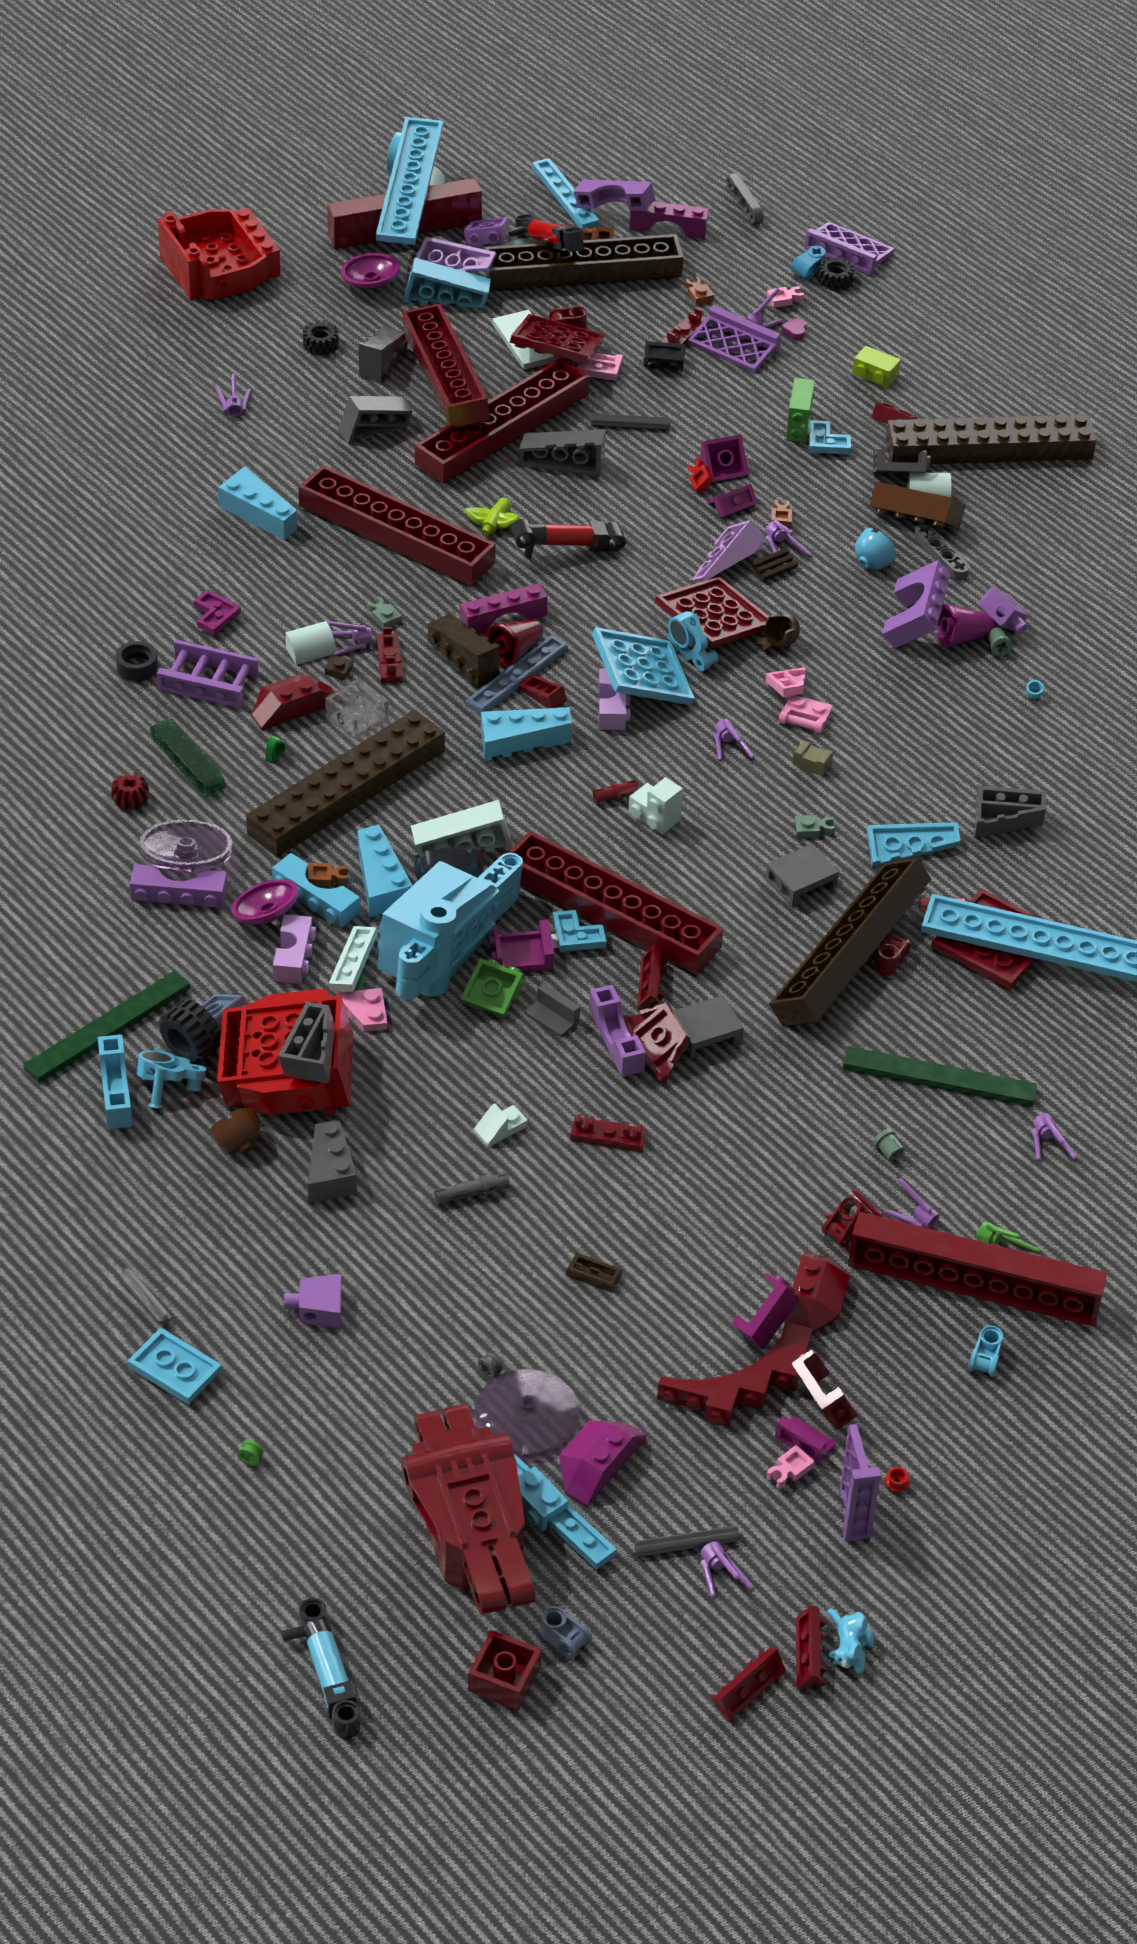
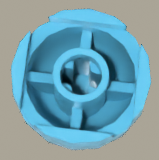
M866 528L855 543V553L858 562L862 567L873 570L886 568L898 555V553L893 551L896 547L880 531L875 534L871 532L873 528Z

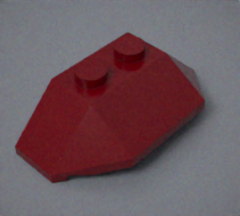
M298 674L262 687L252 712V718L261 731L339 704L341 699L331 686L307 675Z
M808 1252L802 1255L793 1284V1289L795 1290L793 1294L799 1301L785 1319L783 1331L787 1323L812 1328L813 1335L815 1331L824 1328L839 1318L850 1275L830 1257Z

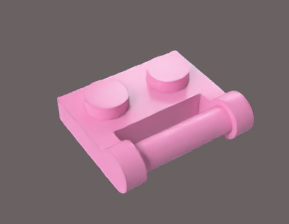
M594 353L587 364H578V369L588 374L589 377L616 381L620 367H622L623 355L617 354L613 356Z
M795 695V697L788 699L784 709L781 711L779 723H790L822 734L832 712V705Z

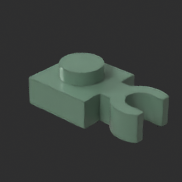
M377 597V604L367 601L368 611L372 613V618L382 628L391 627L402 622V615L391 604L384 605L381 597Z
M817 815L795 816L796 837L817 838L820 833L834 835V818L825 817L822 820H818Z

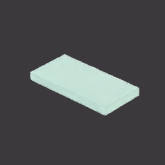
M529 310L492 318L493 326L524 370L549 364L558 359L553 354L536 353L534 349H522L510 343L512 333L526 316L531 314Z

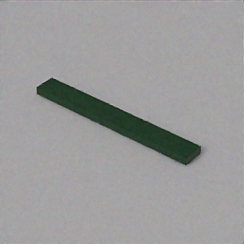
M174 970L23 1064L24 1070L38 1083L42 1082L98 1047V1037L119 1034L188 991L190 983Z
M851 1046L847 1047L843 1063V1069L1032 1107L1037 1083Z

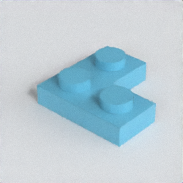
M810 420V453L850 454L851 435L830 434V421Z
M576 910L553 912V923L560 952L606 948L603 924L580 927Z

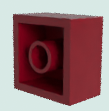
M490 1630L468 1672V1691L519 1711L541 1668L542 1649Z

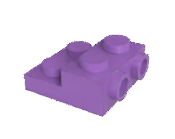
M509 218L471 221L464 230L466 246L472 245V247L478 248L487 243H491L492 246L503 244L507 238L506 229L510 225Z

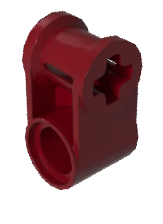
M584 307L554 308L549 313L550 320L587 329V310Z
M892 932L887 935L878 949L875 966L878 973L882 975L894 974L901 962L907 957L912 940L901 939L894 936Z
M848 1197L843 1199L831 1217L824 1223L822 1233L830 1235L837 1240V1244L840 1247H845L851 1241L859 1212L868 1214L867 1207L855 1198ZM857 1205L856 1213L850 1216L851 1208Z

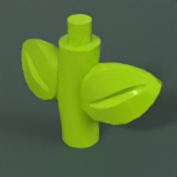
M500 498L491 510L480 507L465 509L466 514L473 522L482 525L481 534L485 537L493 534L497 527L504 529L520 519V516L517 514L509 513L512 503L507 498Z

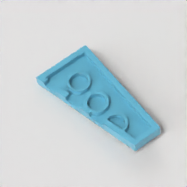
M958 822L868 825L867 827L872 867L960 845Z

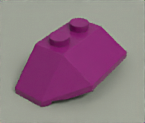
M589 1420L559 1455L565 1495L587 1508L644 1442L647 1434L626 1422Z

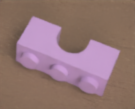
M599 669V730H625L626 721H630V708H626V706H630V694L615 692L606 669Z
M284 914L280 930L281 947L288 949H276L273 962V981L302 984L303 975H308L309 961H307V958L312 956L313 945L310 942L315 941L316 927H312V917Z

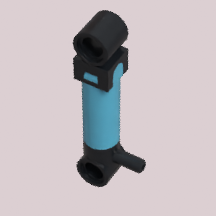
M315 1597L305 1599L299 1607L300 1627L282 1631L281 1637L284 1642L301 1637L306 1638L324 1694V1704L329 1719L332 1718L333 1731L340 1738L350 1739L355 1737L360 1731V1708L356 1703V1695L351 1680L348 1681L327 1617L325 1603Z

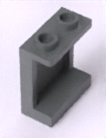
M877 449L873 452V473H925L930 468V456H927V451H922L918 454V463L885 462L886 450Z
M813 844L767 863L766 881L791 908L799 905L800 895L826 883L832 889L837 887L839 877L837 867L832 865L826 859L824 853L819 851Z
M724 995L673 1010L691 1038L684 1050L690 1059L695 1058L696 1049L729 1039L733 1046L743 1043L744 1027Z

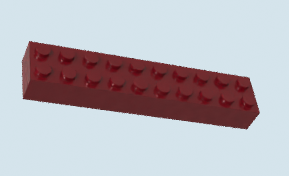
M441 304L403 311L402 317L407 339L450 429L462 428L465 425L474 423L480 424L490 420L488 398Z
M564 359L555 360L488 401L490 420L480 424L465 425L462 428L450 429L449 425L415 444V465L440 482H447L521 437L524 433L529 432L588 396L589 375Z
M322 465L298 486L300 507L472 586L496 562V543L325 465Z
M529 831L508 852L517 854L523 859L520 879L521 886L568 910H576L578 915L598 925L603 924V927L647 950L654 944L660 946L661 956L666 957L668 961L696 975L722 948L723 927L532 831Z
M859 1212L854 1226L848 1266L1092 1327L1096 1325L1108 1274L1097 1269L1074 1265L1045 1256L1013 1250L996 1244H989Z

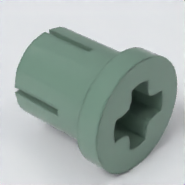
M994 628L989 632L988 640L993 654L996 656L1008 654L1013 645L1001 628Z
M892 1128L883 1130L873 1140V1145L877 1149L880 1148L889 1161L898 1159L905 1151V1148L895 1137L896 1133Z

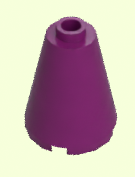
M944 604L945 606H942L937 625L939 633H935L942 647H952L988 637L989 632L997 628V622L987 613Z

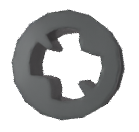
M487 1353L484 1358L478 1361L480 1371L489 1379H493L496 1373H500L503 1370L501 1361L493 1353Z

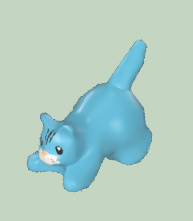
M829 1608L827 1612L832 1617L840 1638L839 1648L830 1652L829 1657L835 1659L833 1665H839L847 1669L854 1666L855 1672L862 1674L865 1667L863 1647H872L874 1644L873 1632L867 1627L868 1621L862 1612L845 1615L841 1618L836 1610Z

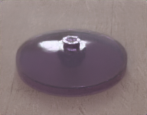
M198 820L166 821L148 828L141 835L140 854L146 862L163 870L181 873L202 872L224 864L231 857L232 838L224 829L208 822Z
M521 1369L501 1374L482 1389L476 1401V1427L479 1429L490 1426L493 1435L507 1433L514 1454L521 1460L543 1459L560 1452L572 1441L579 1426L580 1408L572 1389L558 1377L540 1370Z

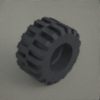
M181 1000L166 1012L158 1022L159 1032L167 1047L174 1055L190 1060V1064H200L220 1047L221 1030L218 1023L202 1005H199L194 1000Z

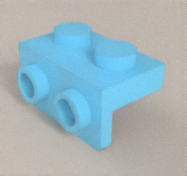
M536 1467L519 1476L523 1513L532 1526H537L543 1532L547 1529V1521L568 1508L569 1501Z

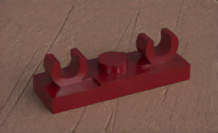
M695 307V312H690L660 342L685 344L686 346L689 337L706 319V317L702 316L703 310Z
M383 627V634H376L381 683L403 682L398 633H392V627Z
M656 944L641 957L637 1008L640 1010L647 1009L650 1005L654 1008L656 1005L664 1003L660 1000L665 996V993L658 990V985L661 982V975L667 971L664 965L668 962V959L661 956V947Z
M578 1114L574 1118L570 1140L643 1152L647 1128H643L642 1124L636 1127L630 1126L629 1122L623 1125L622 1123L595 1120L594 1116H591L590 1119L581 1118V1114Z
M813 1605L796 1617V1688L804 1691L811 1685L822 1688L828 1683L827 1679L820 1676L828 1671L827 1666L820 1664L822 1653L821 1640L827 1636V1633L820 1629L827 1624V1620L820 1617V1608Z
M770 1647L765 1652H760L758 1654L759 1658L754 1662L750 1661L749 1665L727 1686L720 1687L721 1691L717 1695H711L714 1706L720 1709L724 1719L732 1720L786 1671L778 1649Z

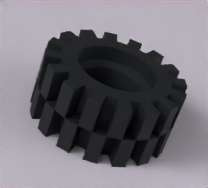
M831 257L820 263L818 282H820L821 286L824 285L826 289L830 287L832 291H834V288L840 291L841 288L845 290L851 286L854 268L853 264H850L848 260L845 262L844 258L838 260L839 257H835L833 260Z
M316 321V324L311 322L309 326L306 325L305 329H303L304 349H307L308 353L312 352L313 355L319 353V356H323V353L329 355V351L334 353L335 349L337 350L339 346V330L337 326H332L330 322L326 324V321H322V323Z

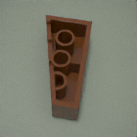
M880 482L875 483L869 505L876 509L875 513L887 516L888 513L895 514L894 517L906 520L908 517L918 523L925 524V522H929L937 527L944 528L945 526L957 530L960 529L966 507L951 497Z

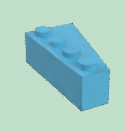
M415 258L406 284L403 302L410 303V300L420 301V304L438 302L446 306L451 303L457 304L460 307L484 308L491 279Z
M245 466L218 487L219 507L282 540L287 539L297 530V510Z
M380 825L357 830L358 854L369 917L383 914L413 886Z

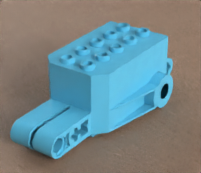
M514 853L503 854L478 878L439 861L382 914V922L379 927L381 935L378 943L377 969L397 978L395 990L400 998L413 999L419 994L435 997L447 991L449 980L486 939L487 935L493 930V925H496L495 921L518 900L523 859L519 855Z

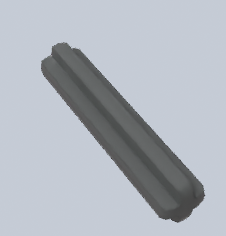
M124 1269L119 1275L120 1280L153 1319L161 1326H165L171 1320V1315L132 1270Z

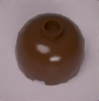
M251 1107L242 1108L230 1113L232 1118L227 1121L222 1118L210 1129L214 1141L224 1151L232 1153L240 1151L241 1154H244L254 1148L253 1144L260 1136L261 1127L258 1116Z

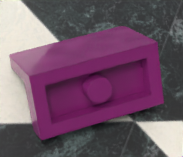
M751 484L706 500L707 504L715 503L720 518L758 503Z
M783 1416L777 1422L775 1439L790 1448L797 1445L817 1465L835 1447L834 1440L795 1416L791 1417L790 1420Z

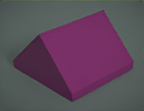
M741 434L701 442L700 459L709 467L714 478L713 482L749 475Z

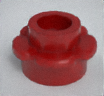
M901 1467L891 1468L886 1474L887 1477L884 1478L886 1487L894 1492H902L903 1489H907L910 1486L908 1472Z

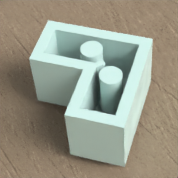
M666 777L654 787L646 783L629 796V813L663 835L681 819L683 788Z

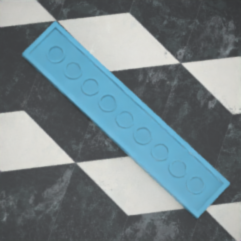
M405 117L376 232V241L415 245L443 130V121Z
M936 894L931 895L922 923L921 932L1137 982L1136 940Z

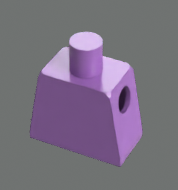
M991 587L977 603L1001 627L1016 631L1018 634H1022L1028 628V625L1024 622L1028 614L1008 593Z
M341 1274L301 1279L299 1293H284V1309H299V1322L302 1324L341 1328Z

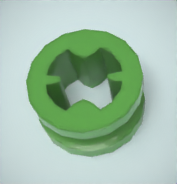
M244 1440L242 1447L237 1451L239 1459L251 1466L257 1465L264 1454L263 1448L252 1440Z

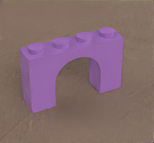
M939 560L897 579L894 594L905 607L914 605L908 610L887 619L882 634L894 648L936 630L951 575L949 570Z

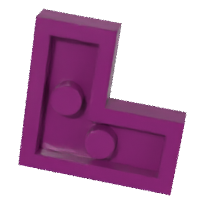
M208 589L194 600V607L205 612L197 620V627L213 636L241 614V606Z

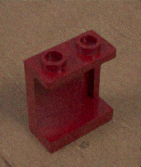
M813 1349L801 1354L796 1361L791 1363L836 1430L858 1417V1414L839 1387L827 1395L820 1387L819 1382L830 1375V1372Z

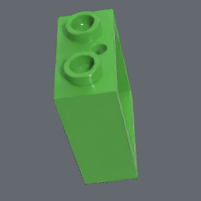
M794 378L786 440L807 442L815 380Z

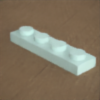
M353 926L329 982L330 991H354L377 937L376 927Z

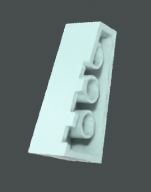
M499 800L411 826L420 857L425 856L424 851L441 848H460L470 853L473 848L484 849L485 852H494V848L505 847V850L513 848Z

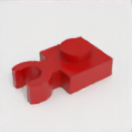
M696 457V465L693 467L689 464L687 468L693 473L689 479L694 490L701 494L710 486L714 478L709 467Z

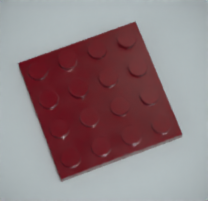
M528 314L512 333L510 343L515 344L518 348L534 349L536 353L553 354L558 359L568 358L576 364H587L603 343L605 334Z
M720 576L657 595L655 599V604L672 618L686 611L692 614L697 613L703 633L708 641L707 647L710 649L765 631V623L769 617Z
M982 888L969 901L979 905L1036 917ZM936 936L931 944V948L1009 989L1037 961L1036 958L941 936Z

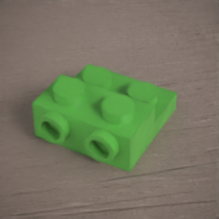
M479 958L461 997V1002L505 1018L513 1000H517L524 985V975L521 970L510 966L507 968L501 966L499 962L493 959L484 960Z

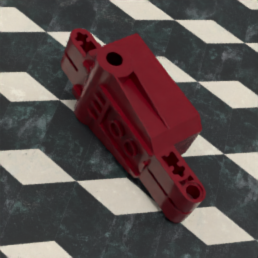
M466 1403L442 1409V1417L439 1410L414 1415V1425L420 1443L412 1444V1455L401 1457V1469L407 1492L425 1522L445 1582L461 1590L471 1588L480 1615L506 1610V1600L510 1608L534 1603L536 1601L534 1586L523 1558L525 1520L517 1462L508 1434L493 1435L490 1426L476 1428Z

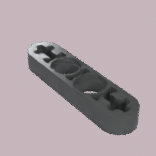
M738 173L727 175V188L752 224L762 222V208Z
M923 523L917 525L914 535L915 540L935 561L939 560L949 570L950 576L953 579H966L969 573V564L931 525ZM932 544H937V545H940V547H934V546H931V545H932ZM944 556H949V557H951L952 559H945V558H943V557H944Z

